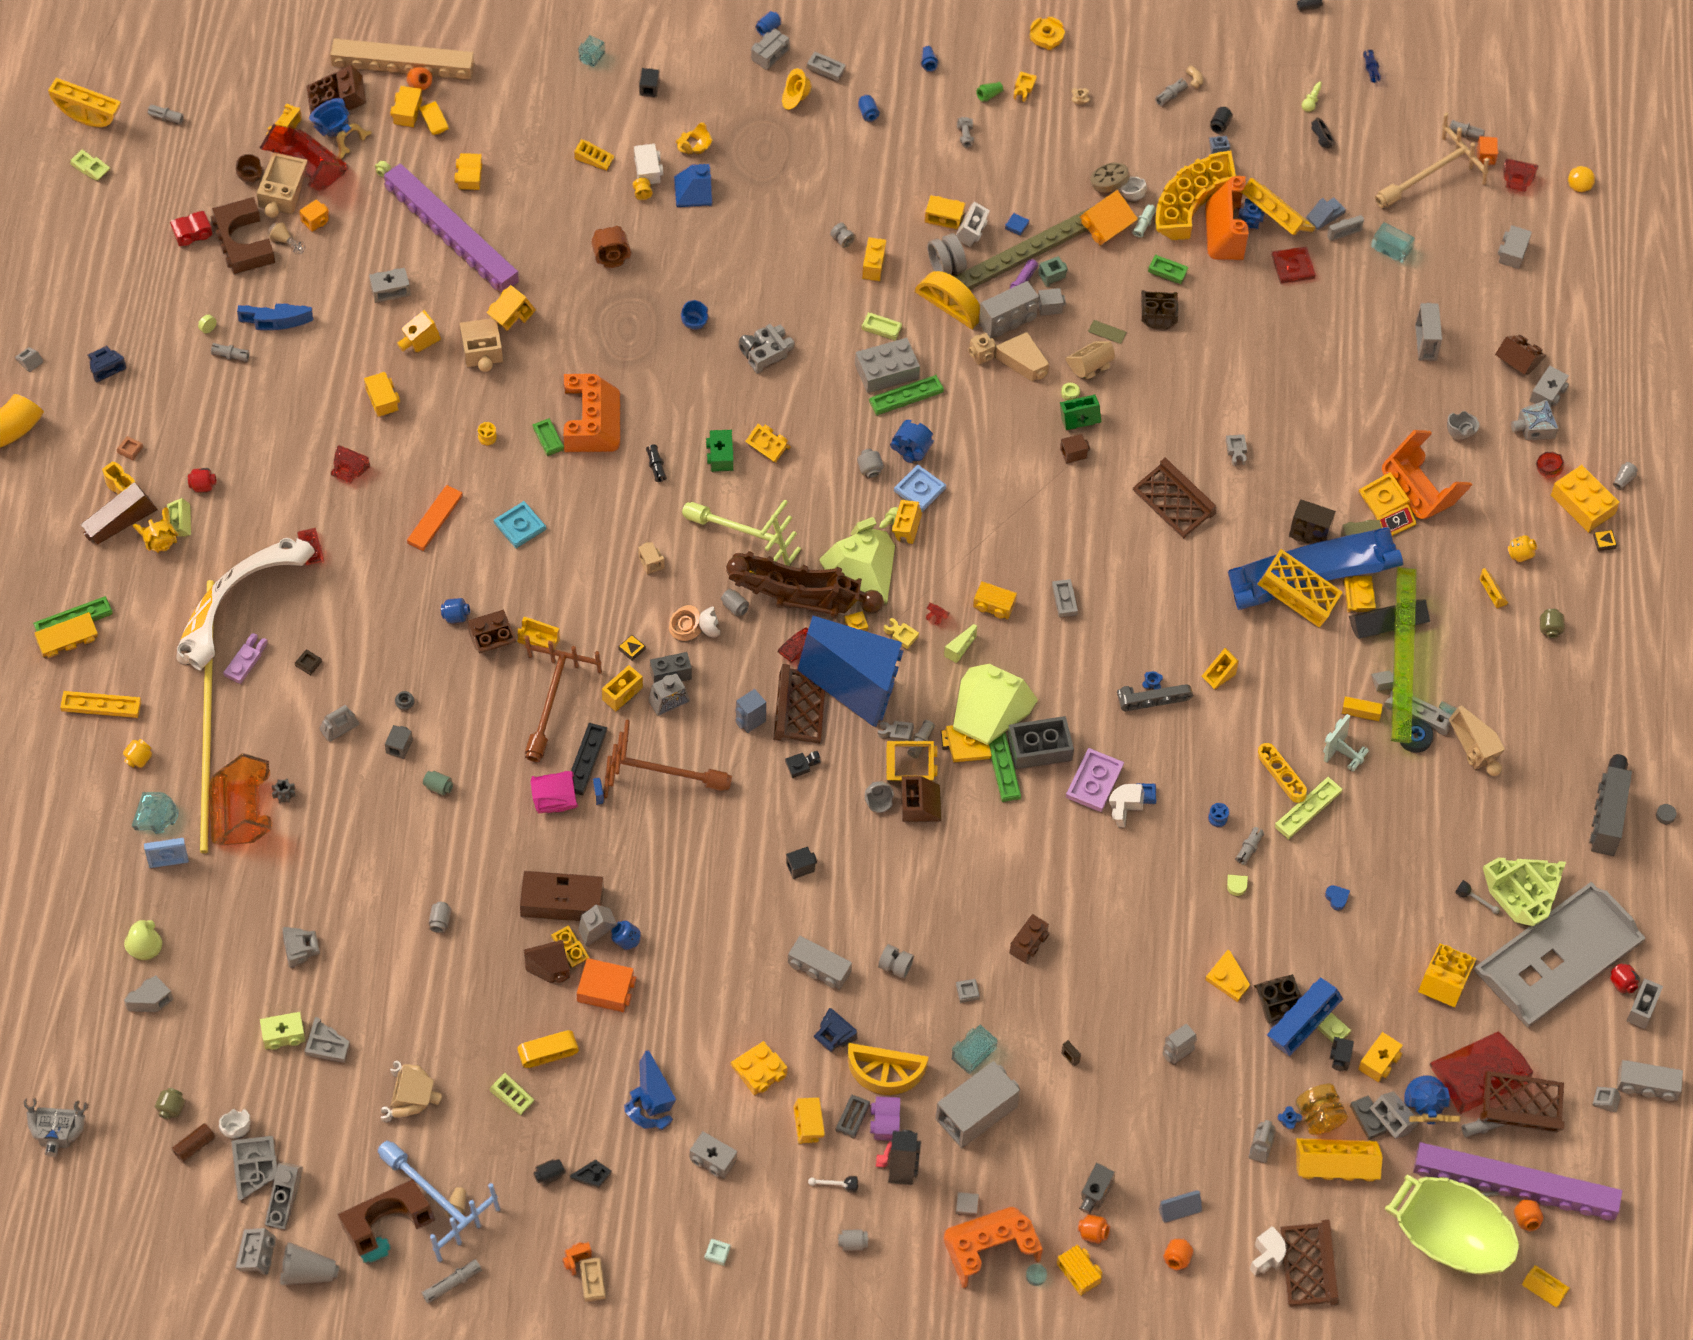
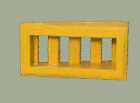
M583 139L580 140L574 151L575 160L606 171L614 159V155Z

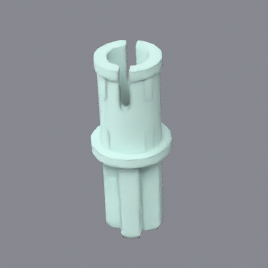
M1147 205L1142 215L1138 217V222L1132 231L1134 236L1141 238L1147 226L1151 225V219L1156 212V208L1153 205Z

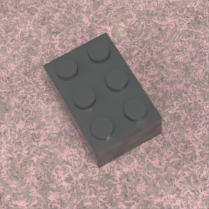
M1066 716L1009 725L1008 740L1015 769L1072 761L1074 747Z

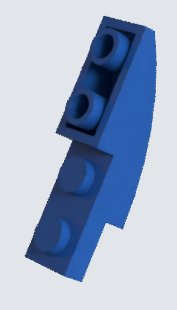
M276 303L275 309L252 307L250 305H238L237 308L239 322L254 323L255 330L293 328L309 323L314 318L312 307L305 305L297 306L287 303Z

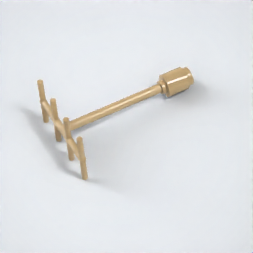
M1444 113L1442 139L1446 140L1448 133L1456 142L1455 151L1401 185L1390 184L1377 193L1375 201L1380 208L1389 207L1402 198L1401 194L1404 190L1464 153L1469 157V170L1473 169V163H1475L1483 172L1482 184L1486 185L1489 159H1484V165L1474 155L1475 143H1471L1469 150L1461 141L1462 128L1457 129L1456 135L1447 125L1448 113Z

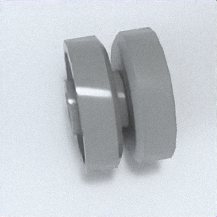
M951 233L943 236L942 241L940 239L928 241L927 252L934 271L951 275L952 272L957 274L966 270V256L955 234Z

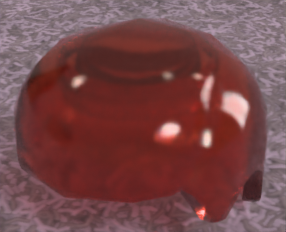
M1545 452L1537 459L1536 467L1540 475L1546 478H1555L1563 472L1564 460L1561 454Z

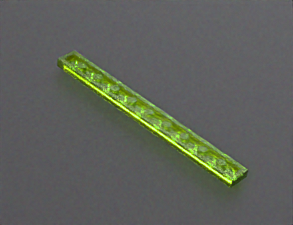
M1398 567L1396 571L1391 741L1410 743L1412 731L1417 569Z

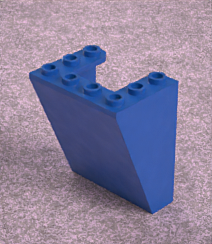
M812 616L797 670L870 725L877 727L878 721L883 720L899 669L898 666H895L896 662L901 661L904 650H900L902 645L900 641Z

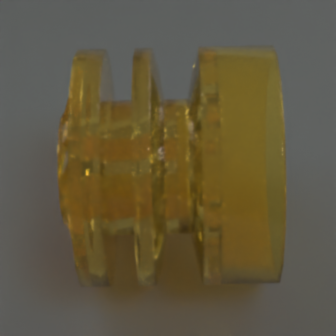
M1333 1084L1315 1086L1299 1095L1295 1101L1300 1114L1305 1116L1304 1123L1311 1135H1321L1343 1125L1348 1119V1114L1344 1110L1343 1104L1339 1102L1340 1097Z

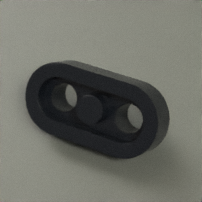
M1317 117L1311 122V129L1318 136V143L1322 148L1330 149L1335 145L1333 136L1321 118Z

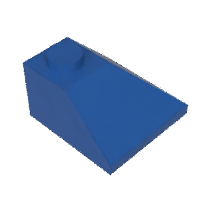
M710 164L691 165L674 176L676 207L712 206Z

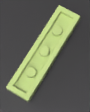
M1327 777L1307 795L1303 802L1298 803L1276 822L1275 828L1289 840L1340 795L1342 788Z

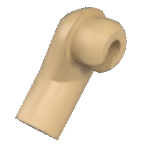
M1192 65L1189 66L1186 73L1194 78L1191 81V85L1197 89L1203 84V75Z

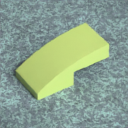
M83 149L70 160V164L97 181L110 170V167L99 158H93Z

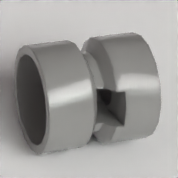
M888 944L880 957L878 968L887 972L892 970L894 975L904 979L912 966L914 955L905 951L900 953L899 948Z

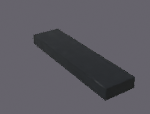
M588 723L571 769L574 773L575 794L584 796L605 739L607 727Z

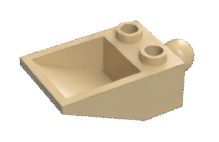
M273 152L257 191L258 207L265 208V214L268 217H276L279 211L293 214L299 199L308 160Z
M492 318L460 323L467 367L478 366L482 372H489L493 367V363L503 362L498 326Z
M1459 706L1449 718V721L1467 754L1468 763L1473 766L1474 770L1487 765L1486 770L1488 774L1498 776L1502 771V766L1496 760L1505 749L1497 733L1466 708Z

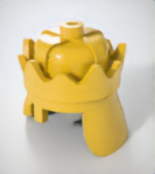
M167 507L162 510L163 519L159 522L153 523L152 519L148 520L149 527L133 525L136 531L143 536L148 551L151 549L157 553L159 551H167L173 543H177L176 536H178V533L171 525L169 509Z

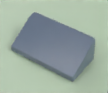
M1196 1190L1161 1201L1159 1212L1163 1222H1170L1201 1212L1200 1191Z

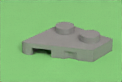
M315 1017L306 1045L305 1055L345 1063L350 1042L343 1036H339L334 1029L323 1024L321 1019Z

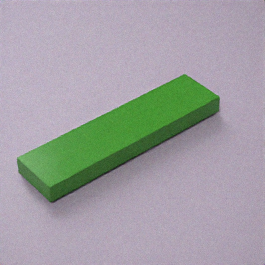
M937 375L871 397L869 398V403L877 416L943 393L944 388Z
M106 596L39 620L33 624L37 632L88 612L93 622L113 615Z
M1003 733L989 743L1001 801L1006 802L1021 799V793L1006 733Z

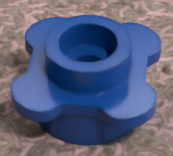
M1155 671L1146 672L1144 674L1145 681L1142 683V686L1145 689H1161L1160 682L1163 680V676Z
M1287 1106L1285 1111L1278 1115V1121L1288 1129H1293L1297 1122L1302 1120V1115L1297 1114L1291 1106Z

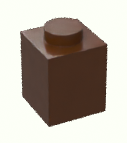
M1082 434L1061 439L1060 451L1066 464L1087 459L1090 445Z

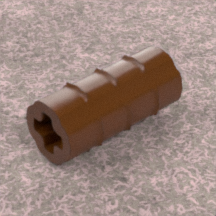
M203 1123L171 1149L175 1156L183 1163L194 1153L200 1151L206 1144L208 1145L215 1138V1135L209 1126Z

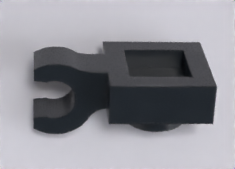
M818 751L811 752L806 757L802 752L785 758L786 766L792 778L810 772V766L820 764L821 761Z

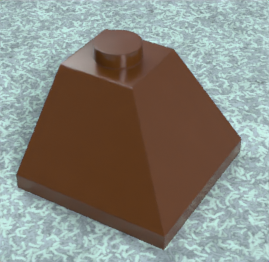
M563 940L523 950L527 972L549 983H561L570 978Z

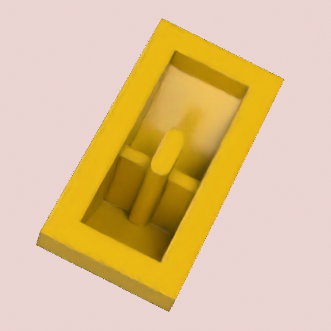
M1224 648L1202 677L1213 689H1217L1236 675L1239 661L1227 648Z

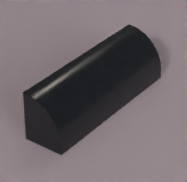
M1425 599L1413 600L1349 616L1352 630L1358 639L1430 622Z

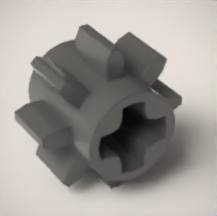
M277 779L276 785L271 786L272 791H274L272 792L273 799L278 798L279 803H289L291 797L296 796L294 791L295 784H289L288 779Z

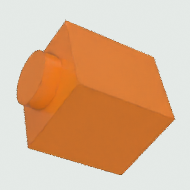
M1480 136L1477 145V159L1484 164V159L1488 158V165H1495L1498 156L1497 137Z

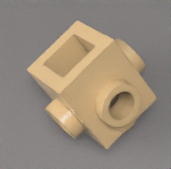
M987 333L970 339L968 351L977 365L994 359L996 344L992 338H989Z

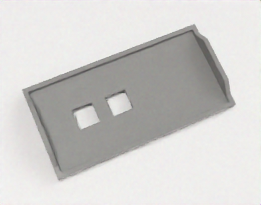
M1590 882L1550 911L1547 919L1535 926H1530L1475 966L1474 971L1528 1028L1644 942L1645 937L1639 932L1634 919L1607 891L1598 889ZM1551 950L1564 961L1554 970H1551L1541 960ZM1529 966H1532L1542 977L1531 987L1518 975Z

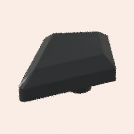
M595 1159L571 1174L570 1179L599 1188L612 1171Z

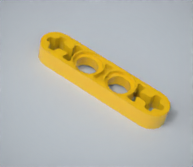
M1261 744L1258 748L1259 760L1293 802H1303L1307 798L1306 786L1272 744ZM1275 763H1279L1282 765V767L1280 769H1274L1272 765ZM1289 776L1293 780L1291 782H1284L1282 779Z

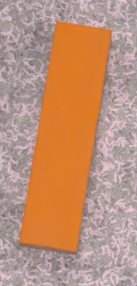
M446 485L408 537L407 544L424 551L462 498V492Z

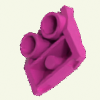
M572 771L531 777L532 798L536 811L539 814L562 812L578 807L573 783L574 773Z

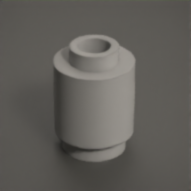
M728 589L723 593L721 597L723 605L735 616H742L748 611L749 602L736 590Z
M437 902L432 905L428 923L431 931L443 933L448 928L452 909L447 903Z
M862 1229L842 1230V1234H838V1246L843 1247V1251H856L868 1248L867 1231H862Z

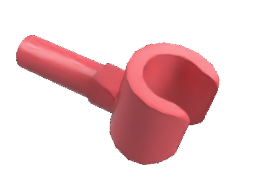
M891 1141L888 1142L884 1155L877 1154L876 1167H887Z

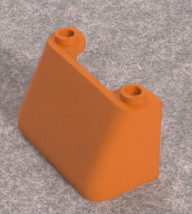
M1245 176L1231 177L1206 202L1207 253L1213 259L1244 260L1248 239V226L1243 220L1233 219V211L1236 208L1240 209L1242 206L1243 194L1241 191L1245 189Z

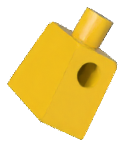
M425 310L402 328L405 337L398 341L397 345L402 352L412 347L418 353L441 340L435 322Z

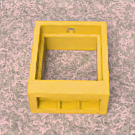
M934 741L886 742V781L902 780V776H895V747H928V776L923 777L931 781L934 780V777H937L938 767L934 765V757H937L938 750L937 746H934Z

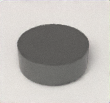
M1669 804L1660 805L1656 812L1657 820L1663 824L1672 823L1677 815L1676 809Z

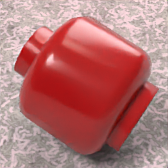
M209 468L193 469L191 474H188V486L196 493L210 492L213 485H216V475L212 474Z
M1622 963L1612 969L1610 981L1620 993L1628 992L1631 994L1638 989L1640 976L1631 965H1624Z

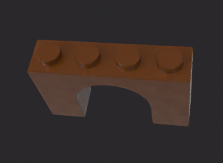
M254 197L212 208L213 216H210L213 227H217V230H215L217 239L222 241L220 247L222 253L227 255L225 261L227 267L232 269L233 274L276 263L269 238L250 244H241L231 238L232 233L236 229L260 222L259 210Z
M414 1179L338 1214L342 1228L359 1256L378 1248L371 1228L383 1216L393 1213L404 1214L410 1218L416 1229L435 1221L431 1206Z

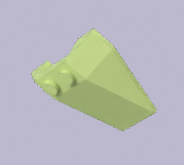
M991 664L971 667L961 680L953 729L988 745L1005 733L1010 724H1016L1027 717L1038 702V699L1024 679Z

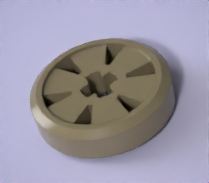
M1108 163L1097 168L1092 173L1090 180L1092 187L1096 191L1113 192L1128 183L1130 173L1128 167L1122 163Z

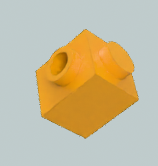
M317 199L299 210L301 222L311 232L324 226L329 221L327 206L321 204Z

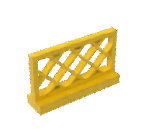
M1250 178L1245 185V189L1241 191L1242 194L1292 235H1296L1299 230L1309 232L1315 230V226L1256 179Z
M1282 549L1277 553L1257 584L1319 628L1329 617L1331 610L1343 593ZM1279 558H1284L1288 565H1281ZM1290 569L1292 577H1285L1283 570ZM1295 569L1301 570L1304 576H1297ZM1278 570L1280 577H1277L1271 571ZM1305 580L1308 588H1301L1299 581ZM1310 580L1318 582L1319 587H1312ZM1287 581H1294L1296 588L1290 586ZM1314 591H1321L1323 598L1316 599ZM1326 591H1331L1336 596L1328 598ZM1302 592H1309L1311 599L1304 596ZM1318 603H1325L1327 610L1320 607Z

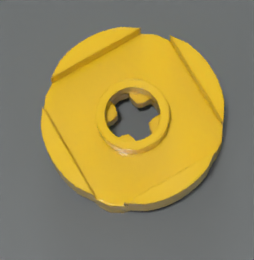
M1047 17V19L1038 18L1031 24L1030 40L1046 50L1054 49L1064 39L1065 30L1063 29V24L1054 17Z

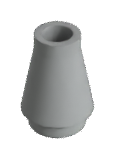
M1630 462L1622 464L1613 482V486L1622 490L1625 485L1637 476V467Z

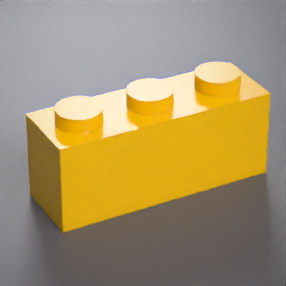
M88 612L34 632V636L42 656L51 658L58 655V651L64 649L70 651L77 648V644L82 642L89 644L95 641L98 633Z

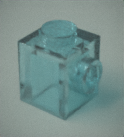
M589 35L585 42L581 43L578 47L579 61L595 67L605 54V42Z

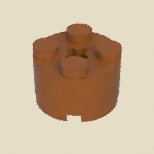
M608 227L597 229L594 232L591 244L596 262L599 265L603 264L606 268H615L623 265L624 260L630 258L631 249L627 235L622 230V227Z

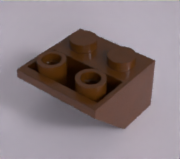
M1520 334L1518 336H1506L1495 353L1497 357L1524 375L1530 374L1546 356L1542 352V348L1535 344L1532 346L1527 342L1528 339Z
M504 609L467 621L469 635L474 648L479 653L516 642Z
M902 776V822L941 821L940 785L923 776Z

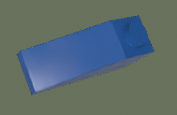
M647 1050L639 1062L640 1100L642 1107L650 1117L670 1111L676 1098L650 1051Z

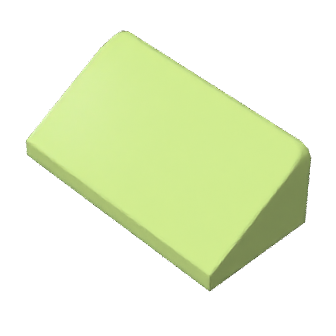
M181 498L167 504L171 525L178 533L176 537L191 535L190 503Z

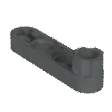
M1187 684L1134 693L1133 687L1124 686L1117 690L1122 711L1184 702L1194 696L1191 686Z

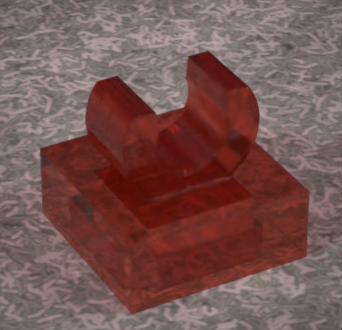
M931 602L926 608L931 611L926 615V619L930 621L931 617L935 615V625H939L942 618L947 619L950 614L947 610Z

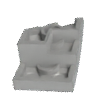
M273 1136L231 1140L238 1200H242L275 1178L277 1163Z

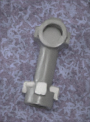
M961 117L957 119V128L962 129L963 136H960V143H962L963 147L968 148L972 146L974 138L970 137L969 129L973 127V119Z

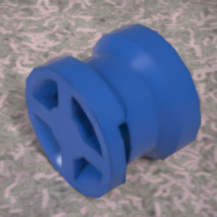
M1223 803L1213 804L1208 816L1210 824L1215 827L1224 826L1229 816L1228 807Z

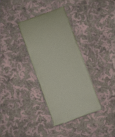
M1093 320L1088 330L1090 333L1121 344L1127 333L1096 320Z

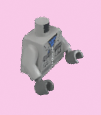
M34 1097V1105L29 1106L26 1098L24 1100V1107L28 1109L26 1112L28 1128L33 1138L38 1140L39 1145L46 1147V1156L56 1157L58 1147L68 1148L70 1143L75 1141L83 1132L84 1111L89 1108L87 1102L84 1103L83 1110L79 1108V1100L75 1102L74 1110L37 1107L36 1111L34 1107L37 1105V1099Z

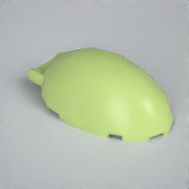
M1406 1175L1404 1178L1405 1182L1389 1206L1386 1205L1384 1208L1389 1214L1398 1218L1399 1226L1412 1244L1434 1261L1464 1273L1494 1274L1503 1271L1516 1261L1519 1243L1512 1223L1508 1221L1495 1203L1473 1187L1449 1180V1178L1424 1177L1416 1180ZM1411 1186H1415L1414 1190L1402 1206L1401 1210L1397 1211L1396 1209L1400 1205L1401 1201L1403 1200Z

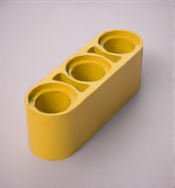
M571 1030L531 1040L517 1047L523 1068H532L573 1056L579 1052L574 1033Z

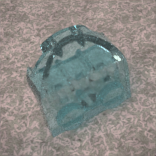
M142 792L132 827L135 830H152L155 834L165 832L164 828L170 824H175L179 815V809L175 802L165 793Z

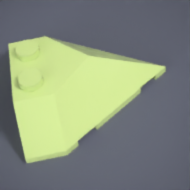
M870 528L836 542L819 559L824 570L840 567L845 576L854 580L861 578L860 591L877 590L882 594L884 604L887 605L895 545L887 531Z
M1497 858L1484 865L1483 871L1489 893L1514 922L1535 926L1549 917L1566 862L1548 863L1547 860L1530 859L1511 861L1506 860V858Z

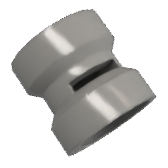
M838 223L831 230L830 235L835 240H838V243L843 248L848 247L855 240V234L852 231H848L844 223Z

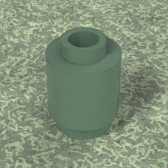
M428 771L424 776L423 785L427 789L443 796L451 792L453 788L451 777L436 771Z

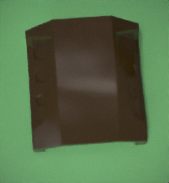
M1141 290V321L1149 328L1169 329L1177 324L1178 292H1148Z
M1293 974L1254 985L1267 1023L1281 1020L1285 1013L1302 997Z

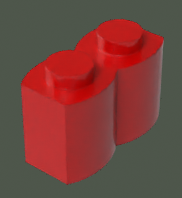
M198 211L187 217H180L170 222L178 246H188L196 240H206L213 235L205 211Z

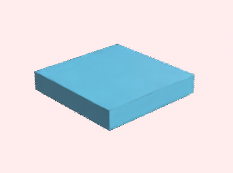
M525 501L494 519V524L515 549L546 530L545 524Z

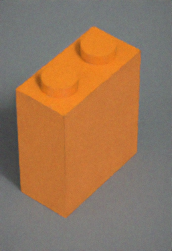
M587 958L577 990V1002L624 1012L625 1007L629 1006L632 994H629L630 989L635 987L637 977L634 976V968Z

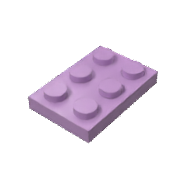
M1088 748L1066 793V798L1102 812L1121 773L1124 762Z

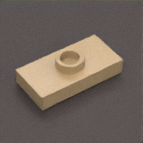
M600 1257L579 1260L585 1302L606 1299Z

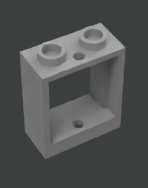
M1420 303L1415 323L1418 360H1437L1442 342L1439 304Z

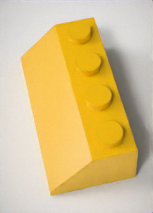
M1296 1138V1167L1298 1176L1302 1178L1322 1177L1326 1180L1343 1178L1349 1181L1355 1178L1365 1181L1381 1179L1383 1156L1377 1141Z

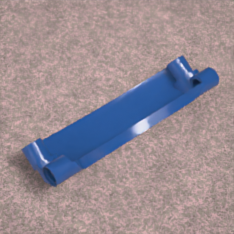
M1390 527L1334 538L1285 551L1326 581L1353 575L1376 573L1403 566V558L1400 550H1396V545L1393 543ZM1276 555L1228 570L1238 610L1260 605L1276 598L1257 585ZM1279 558L1281 565H1288L1284 558ZM1290 569L1283 570L1285 577H1292ZM1295 569L1297 576H1304L1301 570ZM1278 570L1271 571L1274 575L1280 577ZM1305 580L1299 581L1301 588L1307 586ZM1310 580L1312 585L1318 583L1315 580ZM1287 581L1290 586L1296 588L1294 581Z

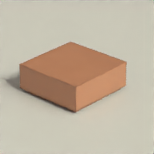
M126 436L117 448V453L134 460L142 450L143 443Z

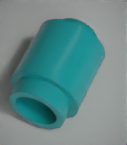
M381 1236L375 1238L378 1248L361 1256L364 1263H372L388 1256V1251L391 1249L386 1238L382 1239Z

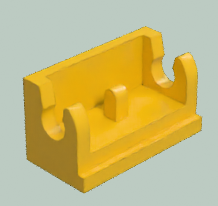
M286 104L284 106L286 109H284L283 114L274 126L268 127L267 137L284 144L302 120L301 108L299 107L296 108Z
M900 501L892 528V533L895 534L899 542L901 537H905L908 544L914 543L922 516L919 502Z
M525 616L523 617L522 628L518 629L517 642L526 645L525 636L528 635L530 644L549 648L548 641H552L555 650L560 640L559 628Z
M798 1098L793 1106L798 1144L819 1142V1138L825 1135L820 1098Z

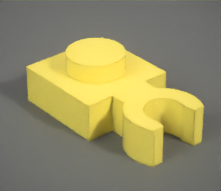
M893 618L889 622L893 627L884 625V632L893 634L892 639L902 642L901 646L907 650L919 637V632L905 623L899 626L898 622Z

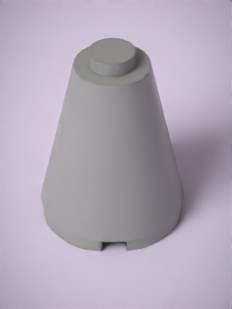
M287 1243L283 1257L280 1284L332 1282L333 1277L337 1278L339 1265H336V1261L293 1243Z

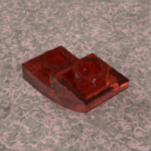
M316 528L297 532L298 539L306 541L315 550V553L305 564L310 565L323 562L324 557Z
M805 627L794 634L777 652L789 662L801 658L808 628Z

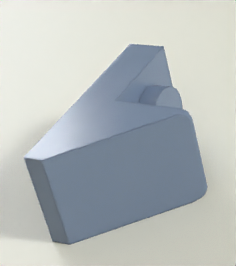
M1322 198L1310 211L1306 219L1319 230L1345 214L1346 209L1335 198L1328 202Z

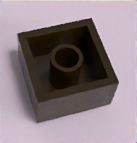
M1300 499L1293 516L1289 537L1309 544L1328 540L1336 511Z

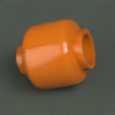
M416 67L408 72L407 83L412 88L425 90L432 83V75L426 68Z
M1522 1200L1514 1209V1216L1521 1229L1534 1231L1540 1227L1544 1220L1540 1206L1536 1201Z
M1089 1214L1084 1220H1080L1078 1231L1083 1240L1100 1244L1103 1240H1107L1110 1233V1225L1105 1218Z
M1184 1239L1171 1240L1164 1252V1260L1167 1266L1174 1270L1186 1268L1193 1256L1192 1246Z

